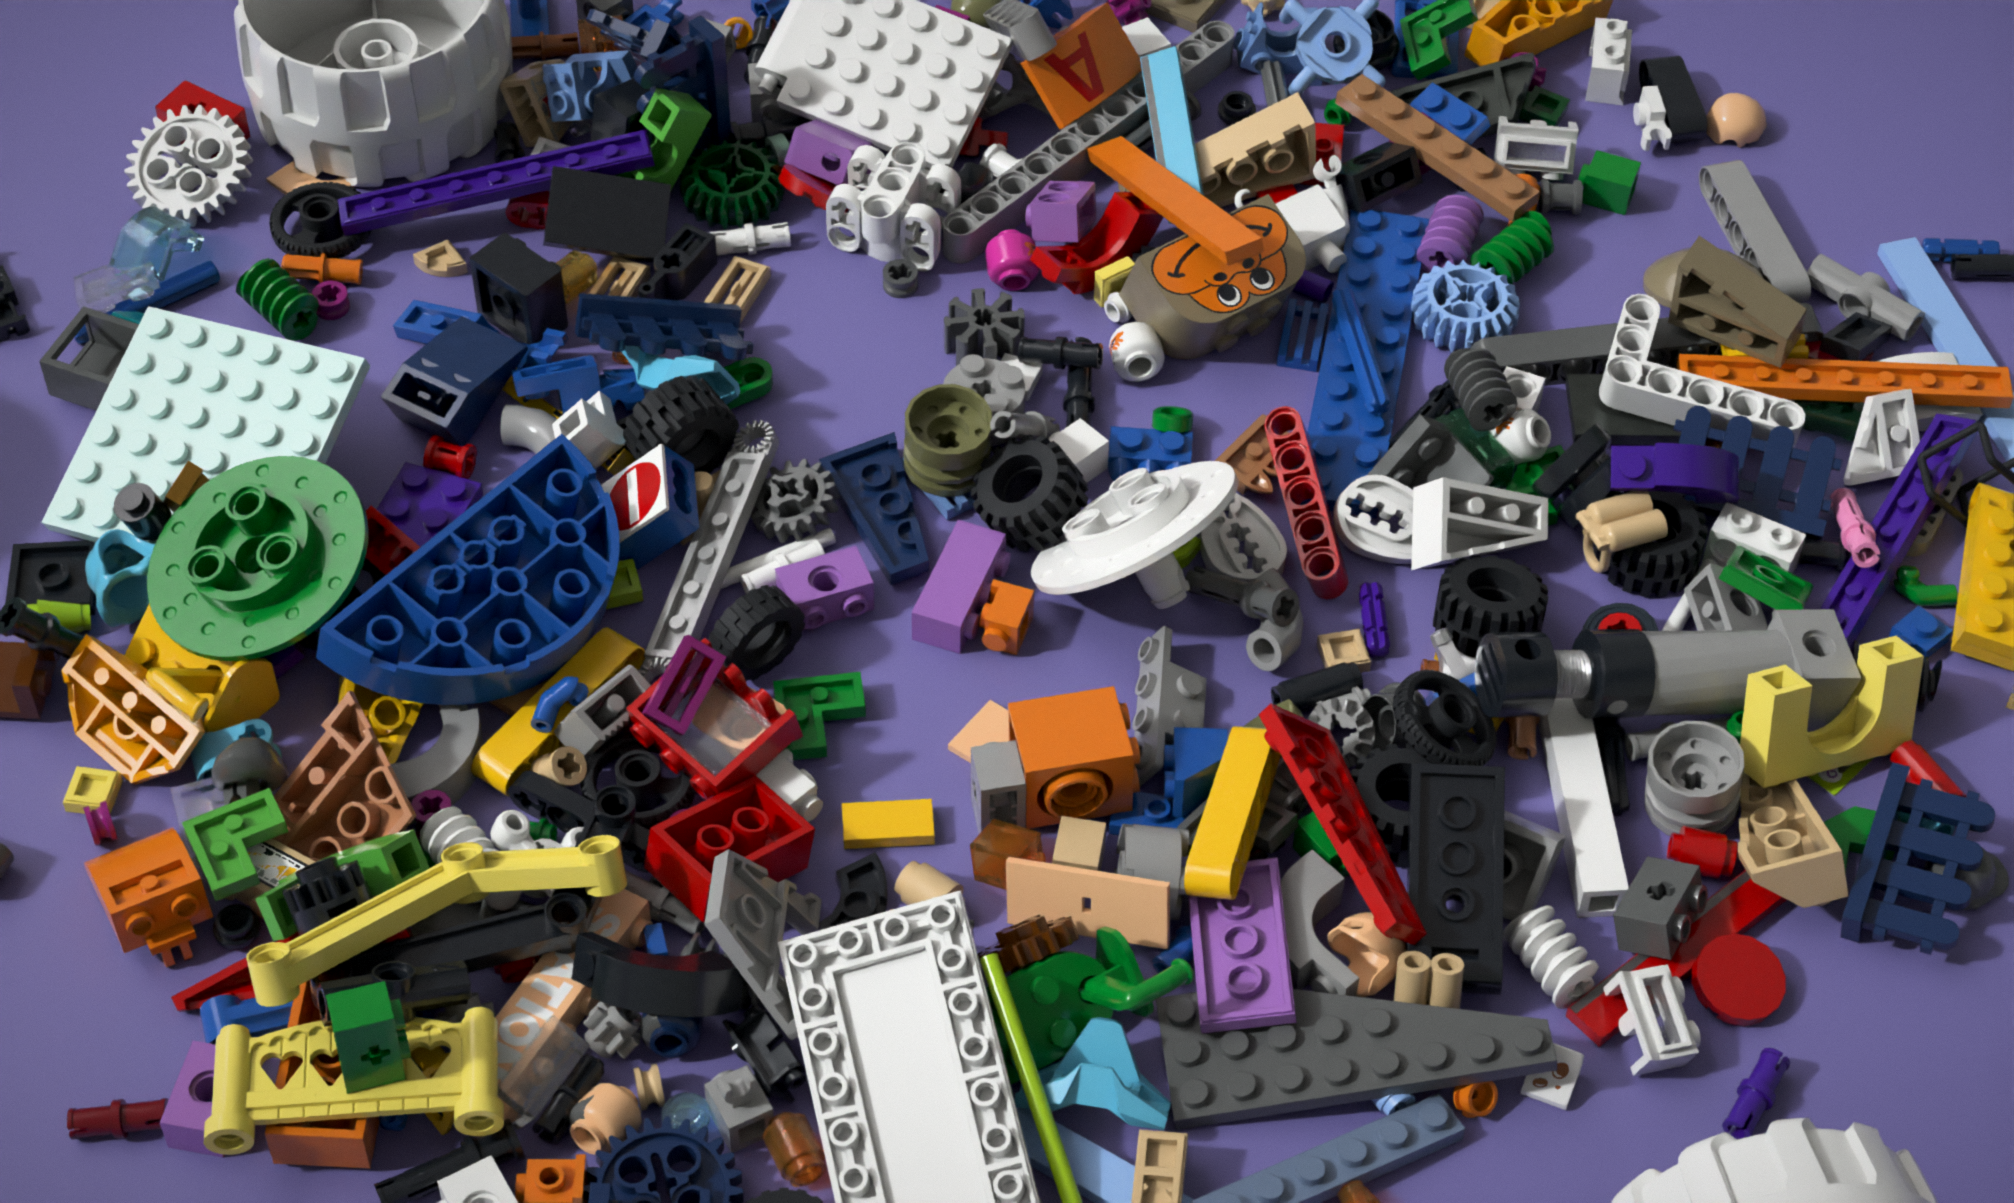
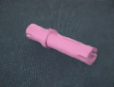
M1839 488L1830 495V499H1832L1830 507L1841 529V542L1844 548L1851 552L1852 559L1857 566L1862 568L1871 567L1880 559L1877 554L1880 555V550L1875 542L1876 533L1872 525L1865 521L1854 492L1847 488Z

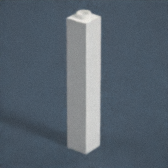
M1556 698L1550 712L1546 716L1540 717L1538 727L1559 830L1561 834L1567 836L1563 850L1577 918L1613 916L1629 887L1592 718H1584L1578 713L1572 698Z

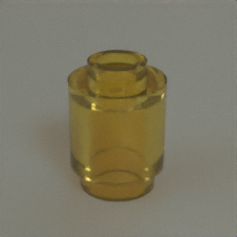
M572 250L556 262L562 271L566 304L570 303L597 281V265L593 258L586 253Z

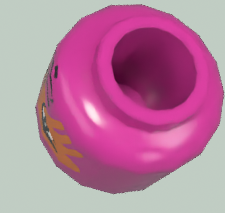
M1008 229L1000 232L987 243L985 254L990 280L1007 291L1024 289L1037 277L1039 267L1030 260L1036 245L1030 236L1014 229Z

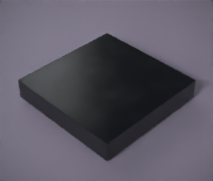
M81 540L13 544L5 604L14 597L24 600L26 604H37V599L77 603L80 605L89 604L90 615H95L96 594L88 585L85 572L86 560L95 542Z

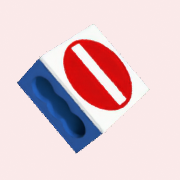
M662 443L601 484L604 493H609L617 516L620 543L619 559H633L636 569H640L699 529L694 464Z

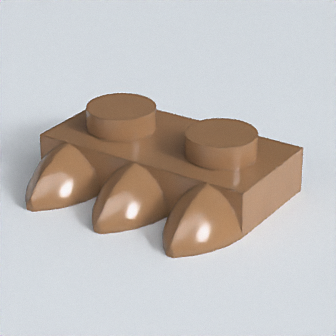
M1265 414L1256 419L1215 460L1224 462L1234 469L1239 480L1237 491L1242 495L1248 490L1257 494H1272L1273 487L1267 475L1278 477L1265 432L1264 422L1267 417ZM1286 431L1282 435H1287L1289 432Z

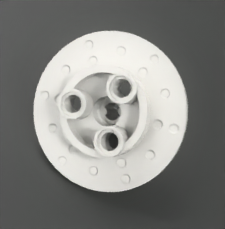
M1204 461L1151 473L1146 468H1138L1125 473L1109 486V491L1093 500L1064 524L1062 528L1064 534L1059 537V543L1054 546L1048 543L1045 549L1039 553L1031 569V577L1035 585L1044 593L1064 595L1094 589L1135 573L1144 591L1152 599L1151 603L1156 608L1165 609L1179 603L1187 597L1186 591L1190 590V586L1173 551L1209 526L1232 501L1239 483L1234 469L1224 462Z

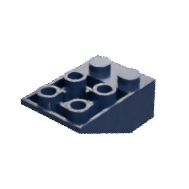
M461 316L402 363L381 395V398L398 419L431 435L442 436L446 442L465 446L511 377V370L516 369L527 352L528 347Z

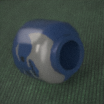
M642 1013L640 1036L643 1043L656 1054L668 1058L678 1057L692 1051L698 1045L702 1032L703 1017H672Z

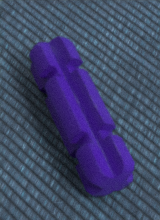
M1365 582L1361 584L1359 592L1363 632L1367 640L1365 641V646L1370 657H1385L1389 654L1390 638L1386 631L1388 630L1385 602L1382 600L1384 598L1383 587L1378 582L1371 584Z

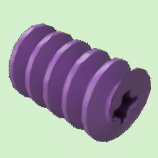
M1449 195L1440 199L1435 205L1434 212L1430 217L1416 256L1417 261L1422 262L1421 268L1426 273H1430L1433 266L1443 268L1447 261L1454 265H1460L1464 259L1467 263L1468 255L1471 252L1476 234L1479 232V227L1484 217L1482 207L1475 200L1462 195Z

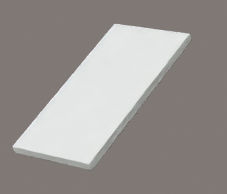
M961 890L777 942L835 1203H1040Z

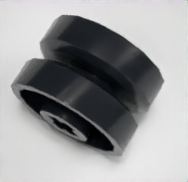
M1598 422L1575 441L1530 487L1538 496L1548 498V502L1554 501L1567 488L1572 491L1559 506L1557 513L1571 529L1580 523L1576 519V514L1579 511L1586 510L1589 504L1610 498L1617 492L1610 491L1611 456L1602 464L1597 460L1610 447L1612 442V436Z

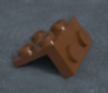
M0 641V717L41 718L46 697L51 691L55 666L61 655L48 649L46 651H35L28 646L27 641H24V643Z

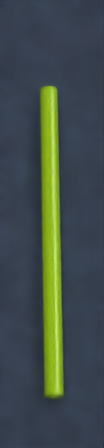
M997 953L988 954L980 958V963L1061 1202L1083 1203Z

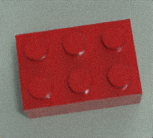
M755 775L651 827L644 868L702 922H705L715 856L730 849L768 870L767 877L780 882L808 868L815 828Z

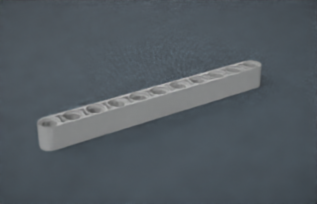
M1210 21L1176 45L1180 54L1185 88L1192 94L1231 65L1235 31L1230 24L1224 21ZM1142 71L1107 99L1066 126L947 214L943 220L944 257L953 263L960 264L968 263L985 251L987 243L1004 230L1015 229L1025 221L1027 205L1031 203L1049 181H1078L1097 166L1089 161L1087 148L1119 136L1125 138L1129 133L1149 119Z

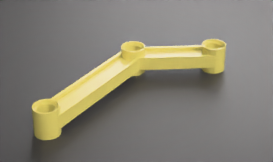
M600 835L584 840L578 847L483 852L482 846L474 842L452 845L441 853V863L287 943L270 942L250 950L246 958L256 1002L261 1006L275 1007L293 1001L300 994L299 985L453 903H473L484 899L490 892L585 887L586 893L594 897L617 894L627 886L620 840L615 836Z

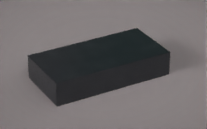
M1855 312L1823 335L1819 351L1842 360L1862 361L1889 340L1893 326Z

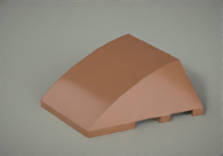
M353 691L346 693L321 724L326 730L276 794L273 795L286 821L288 832L272 839L315 862L361 843L394 833L404 832L417 816Z

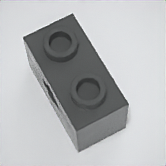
M1647 856L1613 914L1618 950L1668 960L1673 958L1680 943L1687 941L1697 913L1704 911L1707 903L1708 891L1707 887L1702 885L1699 865Z

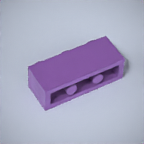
M961 520L957 521L912 610V640L960 654L967 639L973 640L979 629V614L986 602L990 603L991 583L998 576L1004 577L1009 567L1011 553L1006 552V533Z

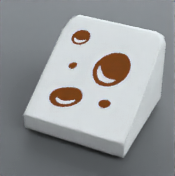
M1553 1043L1557 1058V1071L1526 1075L1520 1094L1566 1110L1581 1071L1584 1055Z

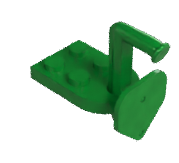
M1104 926L1097 930L1095 959L1073 951H1060L1047 955L1043 959L1007 976L1006 980L1037 1070H1040L1066 1055L1091 1018L1103 1017L1111 1019L1113 1010H1129L1133 1014L1147 1017L1154 1012V1000L1183 984H1191L1194 980V972L1187 961L1177 958L1172 961L1169 968L1144 980L1134 953L1125 937L1118 930ZM988 986L986 989L1010 1084L1012 1085L1019 1081L1020 1078Z

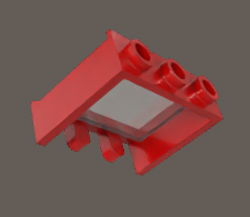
M706 638L701 640L702 643L713 648L711 642ZM691 649L665 694L658 707V710L661 712L664 711L692 660L696 652L695 650ZM705 657L675 710L672 716L673 719L678 721L711 662L709 658ZM730 663L727 667L722 665L687 731L682 736L672 732V729L658 724V721L653 718H648L642 714L661 677L626 708L633 723V726L630 727L633 736L644 747L649 748L653 745L661 752L659 756L662 761L675 774L683 771L691 778L689 780L691 786L705 800L757 775L791 742L803 737L795 713L788 709L781 715L777 711L770 694L763 688L756 693L749 688L743 673L733 663Z

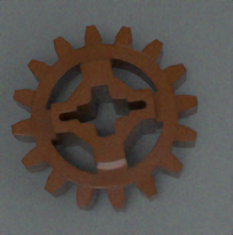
M1039 914L996 932L998 943L979 952L978 957L980 961V958L988 954L997 953L1004 973L1011 971V974L1043 959L1047 955L1059 952L1061 948L1072 945V942L1079 940V935L1071 916L1047 922L1045 916H1040Z

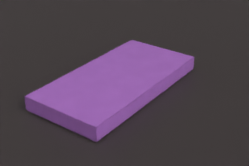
M1278 857L1250 860L1247 862L1236 899L1226 900L1188 896L1202 1034L1297 1023Z

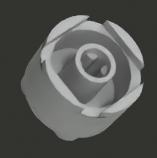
M971 354L963 357L960 364L954 367L945 377L943 384H957L967 387L982 396L992 410V417L999 411L1025 413V383L1022 371L1016 366H1010L999 360L982 358L979 355ZM992 431L991 451H993V446L1005 442L1006 446L1010 438L996 437L994 434L997 431Z
M1122 824L1116 849L1119 859L1118 867L1114 868V873L1170 882V920L1180 919L1182 895H1186L1184 887L1185 867H1182V857H1186L1188 853L1189 830L1139 824Z

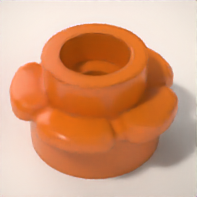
M1493 1081L1455 1086L1454 1105L1457 1110H1462L1461 1113L1464 1117L1486 1116L1496 1106L1498 1089Z

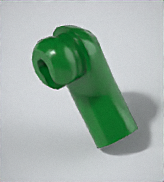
M1903 565L1897 569V579L1893 581L1896 591L1916 605L1926 607L1956 604L1957 589L1954 584L1926 585L1919 581L1920 571L1915 566Z

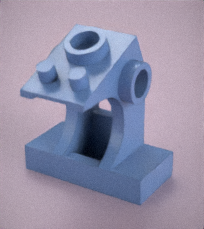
M1259 3L1254 12H1247L1246 20L1248 22L1244 28H1240L1237 31L1234 39V49L1237 50L1239 67L1261 75L1264 62L1268 60L1271 62L1279 61L1283 66L1284 74H1299L1304 67L1296 54L1295 48L1297 36L1302 25L1300 24L1298 27L1285 32L1270 30L1263 20V3ZM1317 7L1306 9L1312 14L1317 10ZM1315 78L1309 86H1322V81Z
M631 51L573 54L563 64H544L542 66L543 82L546 85L548 107L552 122L593 118L596 94L634 78V72L638 66ZM593 67H602L600 80Z

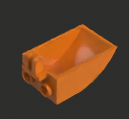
M173 827L84 862L87 874L124 953L147 944L152 956L161 954L166 968L175 965L171 952L173 947H179L184 961L193 957L188 942L197 938L193 925L214 916L202 880L184 843Z

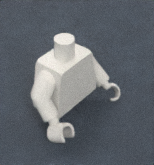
M1332 155L1329 158L1331 172L1324 169L1321 159L1313 168L1315 178L1324 182L1326 188L1322 189L1317 184L1276 203V206L1304 247L1306 254L1305 270L1322 264L1330 273H1336L1340 270V265L1347 261V256L1343 253L1346 235L1350 231L1348 207L1342 185H1337L1335 176L1341 171V161L1336 155ZM1242 189L1236 193L1235 206L1237 209L1244 206L1241 200L1242 195L1251 194L1250 190Z

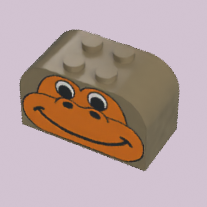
M1269 194L1228 213L1262 238L1264 251L1260 254L1232 265H1227L1190 236L1184 234L1137 258L1119 296L1137 322H1144L1154 328L1160 337L1165 355L1176 359L1189 360L1199 358L1215 349L1219 353L1226 351L1237 343L1239 337L1247 333L1250 336H1255L1263 332L1282 309L1304 272L1306 254L1300 239Z

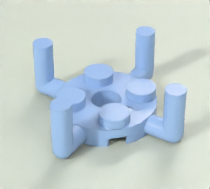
M1288 0L1279 14V19L1284 24H1289L1295 19L1302 25L1297 36L1295 51L1304 67L1288 87V96L1298 92L1301 97L1304 90L1315 78L1332 85H1337L1363 74L1381 87H1384L1385 77L1368 63L1372 56L1373 47L1372 32L1366 20L1377 9L1379 0H1363L1355 10L1344 6L1324 7L1314 11L1312 14L1296 0ZM1330 35L1341 37L1345 43V50L1341 53L1330 52L1326 48L1325 38Z

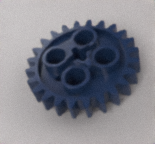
M665 1116L662 1127L655 1129L651 1120L645 1118L644 1132L637 1133L628 1124L625 1126L627 1139L622 1142L611 1135L608 1138L611 1154L597 1150L595 1156L599 1167H588L586 1170L589 1182L611 1183L616 1200H622V1203H662L660 1194L657 1192L656 1176L651 1163V1158L657 1156L661 1160L665 1186L671 1203H699L701 1188L711 1189L714 1203L744 1202L743 1189L737 1187L742 1183V1172L739 1169H732L736 1165L734 1152L722 1154L724 1140L721 1137L708 1143L709 1134L708 1127L706 1126L700 1128L695 1134L691 1133L690 1119H685L679 1129H672L670 1117ZM680 1161H687L694 1165L686 1172H677L671 1168ZM632 1172H640L646 1176L638 1183H628L623 1180L627 1174ZM590 1184L584 1186V1199L589 1201Z

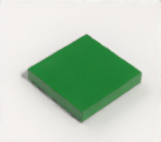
M1736 546L1718 578L1776 610L1804 609L1814 587L1810 582L1742 546Z

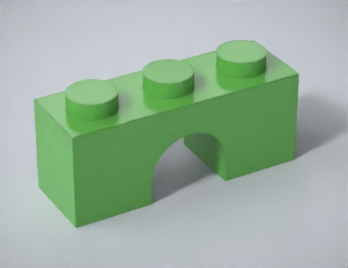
M656 88L639 120L654 135L650 147L655 166L614 176L671 184L672 190L712 114L688 93Z

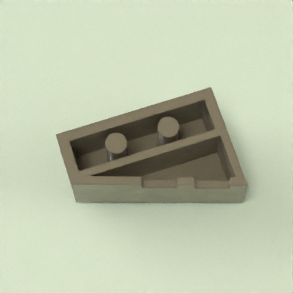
M1699 235L1678 265L1668 323L1781 368L1801 337L1807 309Z

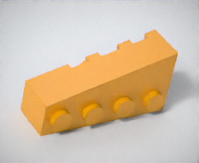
M1501 0L1474 24L1464 56L1478 66H1484L1502 61L1505 57L1511 58L1519 52H1533L1536 55L1593 27L1596 17L1607 18L1613 0Z

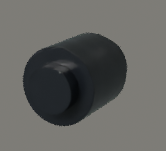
M133 483L124 487L114 501L116 516L136 537L143 540L156 541L171 518V511L150 486L144 483Z

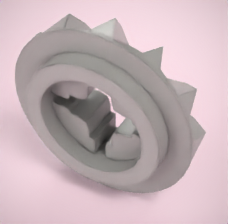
M1347 698L1329 699L1317 705L1308 720L1331 731L1334 729L1335 714L1336 720L1339 721L1342 728H1356L1357 732L1351 733L1350 736L1344 738L1343 753L1341 746H1338L1347 767L1350 768L1355 766L1362 756L1367 757L1372 750L1375 741L1374 722L1368 711L1356 701Z

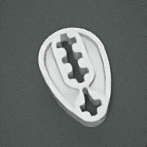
M1367 475L1353 481L1340 494L1334 506L1333 522L1340 540L1351 551L1361 556L1394 564H1412L1413 490L1383 475ZM1354 499L1360 501L1359 508L1361 510L1370 512L1376 507L1380 510L1379 517L1384 520H1389L1393 515L1399 517L1398 524L1404 527V529H1399L1394 534L1389 531L1390 524L1386 521H1379L1376 525H1372L1370 523L1371 516L1363 512L1357 517H1353L1350 515L1351 508L1346 504H1350Z
M1236 493L1224 510L1229 511L1228 518L1225 512H1222L1209 526L1199 533L1201 555L1207 570L1247 583L1254 581L1271 568H1275L1282 576L1287 554L1284 537L1272 520L1260 508ZM1239 541H1245V554L1239 553ZM1247 556H1253V569H1247Z

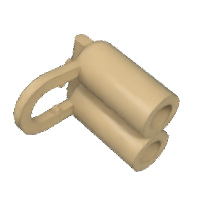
M1631 491L1589 504L1586 510L1579 511L1576 514V519L1584 527L1582 533L1584 535L1583 550L1586 561L1590 568L1597 573H1603L1608 570L1613 552L1666 537L1668 534L1666 519L1659 509L1653 510V502L1647 491ZM1593 542L1598 550L1601 551L1600 562L1594 554Z
M1418 951L1402 953L1397 960L1394 1001L1460 1009L1464 974L1463 960L1450 953L1438 954L1432 960L1427 955Z

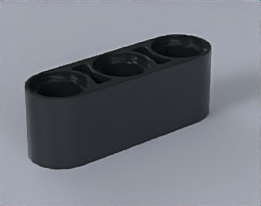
M1676 55L1642 59L1639 64L1641 89L1645 86H1658L1666 110L1664 121L1672 132L1670 144L1704 140L1707 134L1706 114L1682 57Z

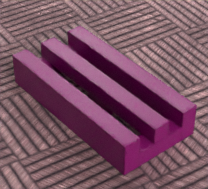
M689 634L685 635L642 714L658 721L657 723L663 727L672 729V732L677 735H684L722 667L726 656ZM692 648L696 652L664 711L661 712L658 710V707ZM707 657L711 662L679 720L673 719L672 716L703 659Z

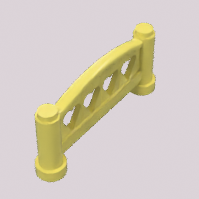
M474 1007L467 1010L461 1023L415 1017L410 1022L405 1023L406 1027L396 1029L397 1031L405 1029L410 1053L418 1047H425L431 1051L437 1046H446L451 1050L433 1077L427 1079L415 1062L408 1058L402 1060L406 1080L347 1094L342 1073L332 1086H328L311 1064L312 1060L320 1054H326L332 1058L338 1054L332 1025L324 1027L320 1020L281 1029L260 1037H251L249 1029L243 1025L231 1024L224 1026L216 1038L212 1113L204 1125V1146L214 1153L223 1155L244 1153L254 1145L256 1125L454 1111V1126L462 1134L469 1136L494 1134L504 1126V1103L498 1098L497 1019L494 1017L493 1011L485 1007ZM292 1056L302 1058L301 1066L283 1089H278L262 1068L263 1063L270 1058H279L282 1061Z

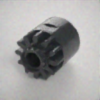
M335 856L320 860L296 871L295 874L298 882L282 890L299 936L374 898L358 861L354 860L350 863L346 862L339 865Z

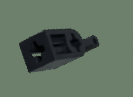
M685 223L656 254L654 258L655 274L648 282H644L639 286V298L679 301L689 296L717 265L715 235Z

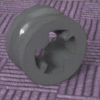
M904 259L888 262L883 268V289L885 293L894 298L912 296L918 289V269L916 265Z

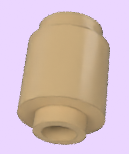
M912 861L904 867L894 887L895 892L901 895V901L906 905L960 890L963 895V886L928 863L919 864L916 861Z

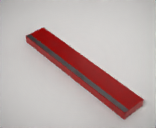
M1743 871L1707 899L1704 911L1697 913L1691 924L1687 941L1680 943L1671 960L1637 953L1567 1008L1566 1017L1598 1047L1602 1046L1620 1031L1619 1019L1628 1011L1622 991L1617 995L1606 997L1603 989L1619 971H1635L1668 964L1672 977L1677 976L1683 982L1692 975V965L1701 949L1717 936L1731 933L1743 935L1787 899L1754 883L1747 871ZM1646 986L1647 994L1653 1006L1655 1000L1650 986Z

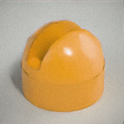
M732 17L724 25L732 27L733 31L736 23L741 24L735 40L736 49L746 47L748 42L752 40L753 31L746 19Z

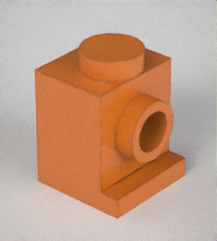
M993 579L990 587V603L986 602L984 604L979 620V627L984 628L982 636L984 647L997 652L1003 651L1013 655L1018 654L1033 619L1034 590Z
M576 1154V1159H528L526 1173H517L515 1198L517 1202L588 1203L584 1199V1186L590 1183L586 1172L588 1168L586 1154Z

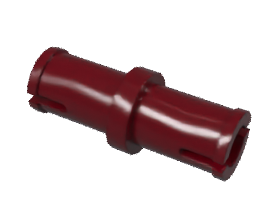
M161 1098V1100L126 1103L124 1099L112 1100L111 1105L80 1109L69 1108L67 1113V1129H74V1131L69 1132V1137L71 1140L83 1137L113 1134L114 1138L118 1139L127 1138L129 1132L162 1129L160 1120L169 1099Z

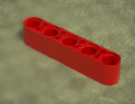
M1288 406L1278 407L1267 415L1264 422L1265 432L1301 566L1314 594L1322 599H1334L1342 595L1346 590L1348 575L1311 440L1298 411ZM1288 430H1293L1291 433L1287 435H1282L1284 432ZM1303 464L1298 469L1291 470L1294 466ZM1306 499H1312L1309 503L1300 505ZM1322 534L1318 539L1309 541L1312 536ZM1332 569L1329 574L1321 577L1318 576L1321 572Z

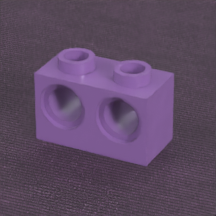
M1049 181L1026 208V226L1032 229V240L1079 242L1096 221L1095 182Z

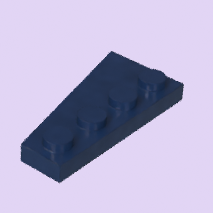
M895 432L820 458L819 463H821L824 471L829 470L840 494L838 501L889 584L893 585L928 572L929 558L919 521L916 519L911 491L907 486L902 458L899 456Z

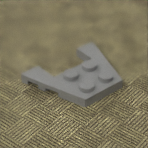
M728 849L714 857L704 925L787 1037L793 1040L798 1037L786 979L779 973L781 956L777 942L783 941L785 920L801 935L818 930L822 900L811 892L804 896L795 892L797 891L796 884L787 879L780 882L767 877L768 870Z

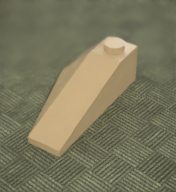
M1744 772L1740 797L1741 818H1739L1740 842H1738V855L1752 881L1802 908L1823 906L1833 900L1849 897L1842 850L1797 780L1787 781L1774 787L1763 788Z

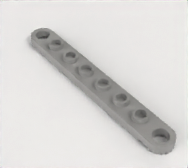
M756 420L751 425L747 423L745 424L747 427H741L739 429L740 433L737 432L735 435L733 448L725 458L700 518L699 529L693 535L645 650L644 662L640 666L641 669L638 670L649 684L655 677L664 674L685 635L689 634L697 640L701 638L779 446L778 436L772 425L768 422L765 423L763 420H760L758 423ZM764 437L765 441H761V446L758 443L756 444L757 448L754 445L750 448L749 444L754 439Z

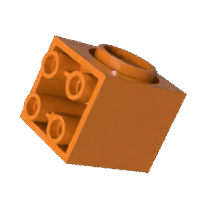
M1114 686L1008 703V740H1016L1026 781V829L1060 824L1061 816L1090 819L1132 811L1133 793L1140 791L1138 773L1135 767L1136 764H1140V751L1136 737L1129 738L1127 730L1130 729L1129 710L1126 703L1119 704Z

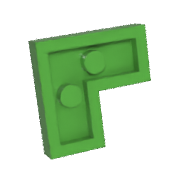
M270 788L182 822L186 837L215 901L260 884L258 874L246 849L288 832L286 821Z

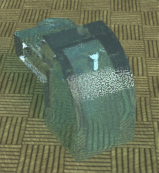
M155 206L146 207L133 215L122 228L109 265L137 281L165 280L173 253L178 251H200L204 236L190 229L191 224L189 222L173 217Z

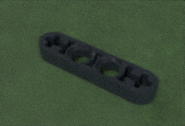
M533 771L522 772L508 789L509 797L519 809L539 820L542 818L548 819L550 824H555L557 829L564 833L569 832L572 828L584 827L594 807L593 801ZM636 823L635 833L628 841L622 854L623 862L639 871L649 873L644 868L650 830Z

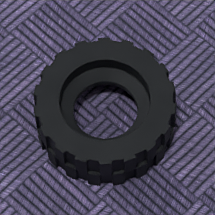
M764 585L761 588H754L748 591L746 595L740 596L730 607L728 606L723 612L724 614L714 624V629L710 632L708 639L714 650L726 656L723 666L727 667L730 663H733L741 670L745 681L755 680L784 661L783 659L793 651L795 644L802 636V630L805 628V615L777 586L772 585L769 587Z

